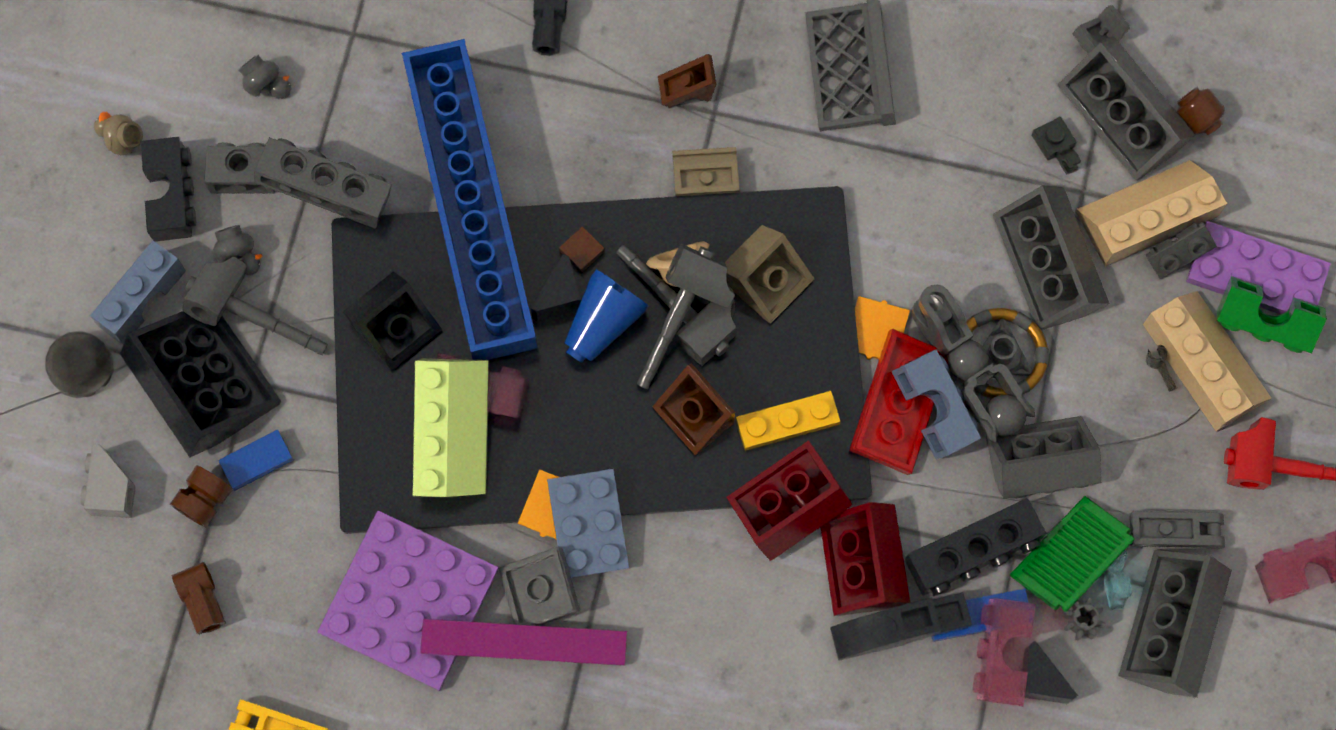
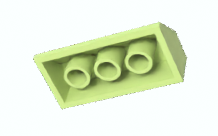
M422 358L415 361L413 496L453 497L486 494L489 360Z

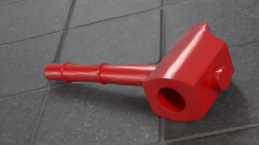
M1261 417L1250 425L1249 430L1236 433L1231 437L1230 448L1225 450L1224 464L1228 465L1227 484L1264 490L1271 485L1272 472L1336 481V468L1327 467L1324 464L1318 465L1307 461L1273 456L1276 421Z

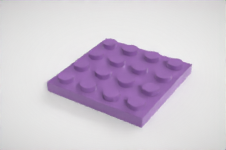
M377 511L317 633L440 691L457 656L420 653L423 619L474 622L499 567L385 513Z

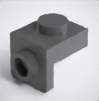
M1109 5L1097 18L1079 25L1072 35L1089 54L1101 42L1115 39L1119 42L1130 29V26L1115 7Z

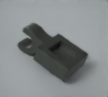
M1061 116L1033 130L1032 136L1047 161L1056 157L1067 175L1078 170L1077 164L1081 163V160L1072 149L1076 146L1077 141Z

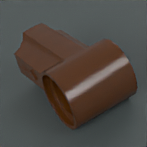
M205 562L172 575L176 591L181 601L185 602L198 635L209 633L226 624L213 591L215 590L212 576Z

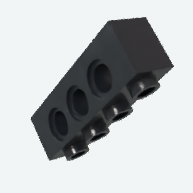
M1026 498L909 553L905 558V562L922 596L931 592L933 597L951 589L950 583L961 578L963 582H967L982 574L980 569L989 564L993 568H997L1011 560L1010 554L1019 550L1023 554L1035 550L1041 546L1039 541L1045 536L1046 532L1029 499ZM998 530H1010L1014 535V542H1003L999 538ZM970 543L982 545L985 555L982 557L973 556L969 552L968 545ZM941 557L951 558L955 563V570H943L939 566L938 559Z

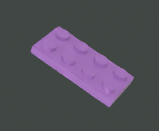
M1206 221L1204 225L1217 247L1192 261L1186 279L1187 283L1223 295L1230 277L1239 278L1262 286L1263 299L1259 307L1280 315L1289 309L1293 298L1315 305L1319 304L1330 262Z

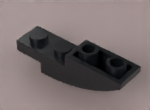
M958 593L937 599L928 598L872 613L832 626L830 631L838 661L903 646L907 642L970 628L972 621L964 593Z

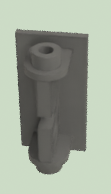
M1194 222L1192 223L1193 225L1177 233L1178 240L1172 242L1169 238L1157 246L1149 248L1150 252L1145 255L1160 279L1217 247L1203 222L1199 224Z

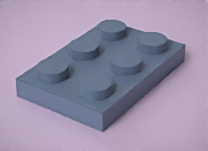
M614 469L547 479L557 545L563 548L571 578L628 569L629 563Z

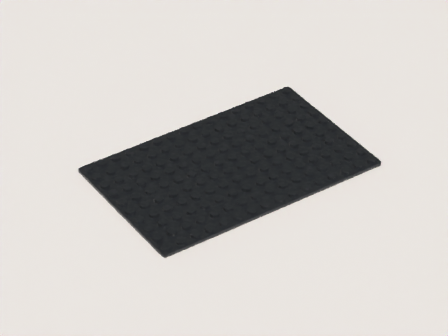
M841 187L505 207L538 348L489 360L486 494L453 497L413 496L415 361L422 358L473 360L439 212L381 215L376 229L346 217L335 218L332 221L340 528L342 532L346 534L367 533L377 511L385 513L416 529L518 523L539 469L558 477L614 469L621 516L730 509L733 507L726 498L728 495L808 440L850 500H865L871 497L872 485L869 459L849 451L864 407L844 191ZM761 225L783 233L815 279L771 324L766 322L734 293L735 313L732 320L736 326L737 335L728 342L730 347L724 354L719 357L715 354L701 366L677 342L675 334L659 365L658 373L655 374L649 388L645 389L639 386L637 381L644 369L643 365H646L659 338V333L662 331L670 308L631 267H628V264L616 253L617 250L626 244L646 264L650 257L677 249L681 244L689 245L705 241L710 244L708 249L715 253L713 258L725 262ZM581 227L585 228L605 248V252L582 273L571 263L581 300L591 275L597 269L649 305L646 312L595 359L589 361L585 358L583 363L566 353L569 346L564 343L577 310L537 321L532 318L530 309L563 255L559 252V247ZM650 268L660 279H663L658 269ZM394 271L410 284L442 330L391 371L359 335L343 311ZM667 284L674 291L679 292V287ZM695 295L690 306L699 313L711 301ZM682 322V324H681V326L679 327L678 331H679L684 325H686L684 322ZM691 363L735 411L734 424L697 455L693 454L652 407L687 365ZM824 392H832L841 421L840 425L747 451L744 450L736 423L737 416Z

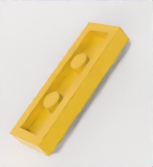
M831 391L736 417L737 427L745 451L837 426L841 422Z

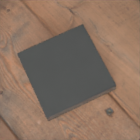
M557 546L499 567L514 625L540 626L580 612L562 547Z

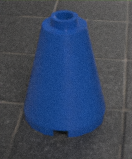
M596 269L590 277L564 343L569 346L566 353L583 363L585 358L592 361L644 314L649 305Z

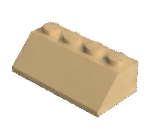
M1189 160L1078 208L1076 213L1104 266H1107L1176 236L1177 233L1193 225L1192 223L1194 222L1196 224L1200 222L1205 223L1217 218L1226 207L1227 202L1213 176Z
M1198 291L1173 299L1151 312L1143 323L1147 332L1216 432L1271 399L1269 393L1217 321V318Z

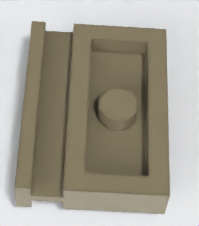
M736 147L672 151L675 196L739 193Z

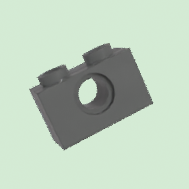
M218 143L216 146H207L205 184L210 193L274 194L275 190L254 182V171L266 144L250 143L248 146H235L231 143ZM248 163L244 170L234 171L236 165Z

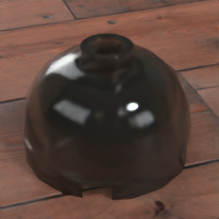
M84 331L68 332L58 337L49 346L45 356V371L52 385L64 395L73 398L90 397L95 394V391L109 383L114 371L113 356L107 345L97 336Z

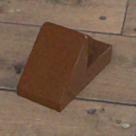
M706 54L657 76L662 105L669 108L694 97L709 102L717 85L712 55Z

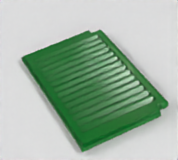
M1084 496L1040 542L1041 546L1031 551L1009 575L1053 610L1061 607L1064 612H1067L1134 541V537L1129 535L1131 529Z

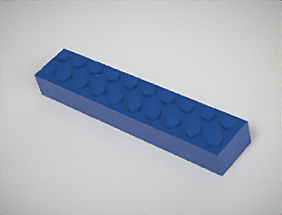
M465 39L403 52V61L473 360H490L537 349L535 331Z

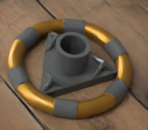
M1007 308L986 309L969 318L966 323L971 332L992 320H1000L982 345L987 351L989 365L992 363L994 365L1003 364L1008 367L1012 375L1028 376L1025 380L1018 382V385L1023 391L1022 395L1030 392L1040 382L1048 365L1049 349L1044 334L1038 325L1023 313ZM1005 320L1011 321L1027 331L1033 339L1036 347L1033 370L1029 366ZM987 383L982 387L977 386L974 388V391L980 395L992 399L999 395H1007L1002 387L990 386Z

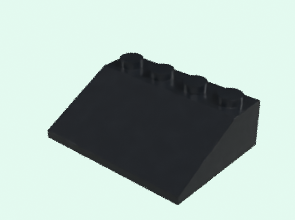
M181 311L128 333L120 352L121 357L189 457H193L220 444L281 403L280 398L223 316H221L216 326L200 322L184 311Z

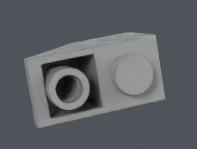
M92 444V451L87 454L85 459V471L88 473L87 486H83L81 490V505L92 516L132 518L136 486L100 444Z

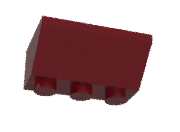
M809 440L726 497L757 547L769 561H772L853 505Z
M864 503L846 509L820 527L834 616L882 611L911 603L895 504Z

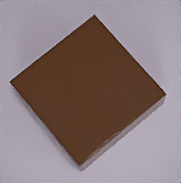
M581 227L559 247V252L569 256L570 262L582 273L605 252V248L585 228Z

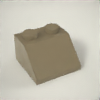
M761 225L724 262L727 266L726 282L733 292L770 324L815 279L786 236L764 225Z

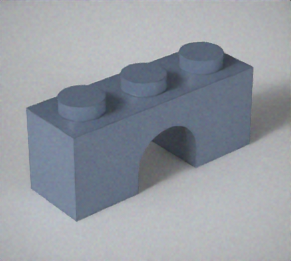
M152 241L91 313L90 317L102 330L121 344H124L127 334L137 330L145 321L142 313L148 301L158 292L166 296L185 273V268L177 257L155 241Z
M937 349L891 371L906 401L916 396L924 395L934 402L937 409L936 419L933 424L921 431L936 460L951 455L981 439L978 433V424L974 417L968 413L963 403V394L954 385L948 373L947 362L939 355Z

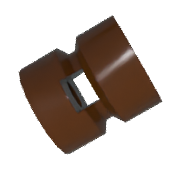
M196 465L186 479L188 487L180 489L170 505L190 520L207 528L217 513L215 505L223 504L233 488L213 473Z

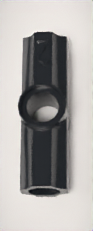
M534 0L533 19L535 20L532 41L534 52L545 56L560 53L562 23L566 21L567 0Z

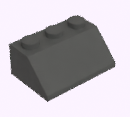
M1082 416L1024 425L1018 433L1011 436L998 435L996 443L989 440L986 435L995 482L1003 499H1018L1026 495L1053 493L1057 490L1074 487L1085 488L1092 484L1101 483L1100 447Z

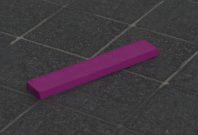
M423 619L420 653L625 666L627 631Z

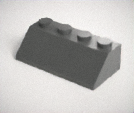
M1117 39L1098 44L1058 83V86L1135 180H1139L1174 156L1196 136Z
M1042 185L993 214L1033 320L1041 330L1083 318L1110 304L1064 187Z
M1154 550L1119 677L1168 694L1197 698L1232 570L1210 555Z

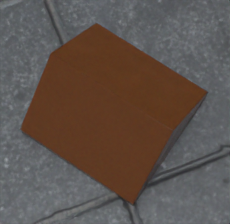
M692 363L687 365L652 406L694 455L699 454L734 424L735 411Z

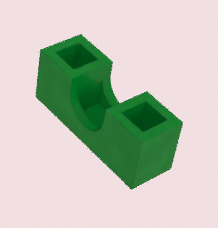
M1233 276L1230 277L1217 309V321L1221 322L1224 328L1231 331H1239L1241 329L1252 333L1253 337L1260 341L1271 342L1273 340L1282 343L1290 351L1296 353L1305 351L1312 354L1327 320L1324 307L1293 298L1289 309L1285 313L1278 316H1270L1259 308L1263 299L1262 286Z

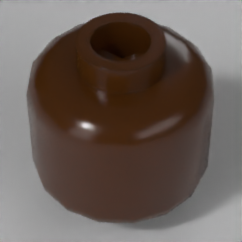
M1196 87L1177 102L1179 105L1177 113L1195 135L1202 132L1210 135L1223 124L1219 119L1224 115L1225 108L1210 89L1200 90Z

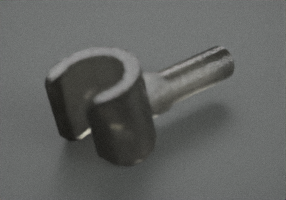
M1158 345L1157 351L1161 358H1154L1150 350H1148L1146 363L1149 367L1158 370L1170 392L1177 387L1165 364L1167 349L1163 345Z

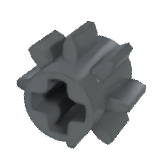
M1088 598L1082 605L1077 601L1072 606L1073 612L1068 610L1062 613V616L1068 619V625L1064 628V631L1072 630L1076 633L1075 640L1077 641L1086 633L1091 640L1097 636L1094 627L1103 628L1106 624L1099 620V614L1104 610L1103 607L1096 609L1091 605V598ZM1080 615H1087L1090 621L1087 624L1085 622L1080 624L1077 618Z

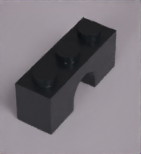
M179 136L141 141L142 170L149 182L165 181L169 183V189L163 197L145 201L148 234L155 242L192 237L191 226H196V214L194 207H190L189 196H194L192 177L187 175V166L192 165L190 148L183 145Z

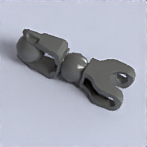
M931 285L924 289L912 307V318L924 337L938 349L943 358L947 356L950 372L958 379L965 381L962 384L963 389L961 390L965 407L976 422L981 424L987 438L996 443L998 435L1011 436L1018 433L1025 424L1026 416L1035 417V410L1023 397V391L1008 367L1003 364L994 365L992 363L989 365L986 349L980 343L971 340L974 335L966 323L963 312L944 286ZM934 294H935V295L940 296V297L942 298V300H943V304H942V302H941L937 297H935V296H930V295H934ZM994 378L1007 395L994 397L988 402L985 409L974 392V388L977 386L982 387L988 382V379Z

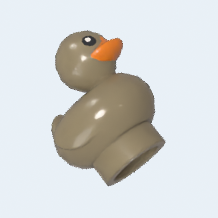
M104 111L94 122L95 132L99 136L104 137L107 149L114 154L120 156L129 154L135 147L141 144L143 139L142 129L127 116L121 114L111 116L110 113Z

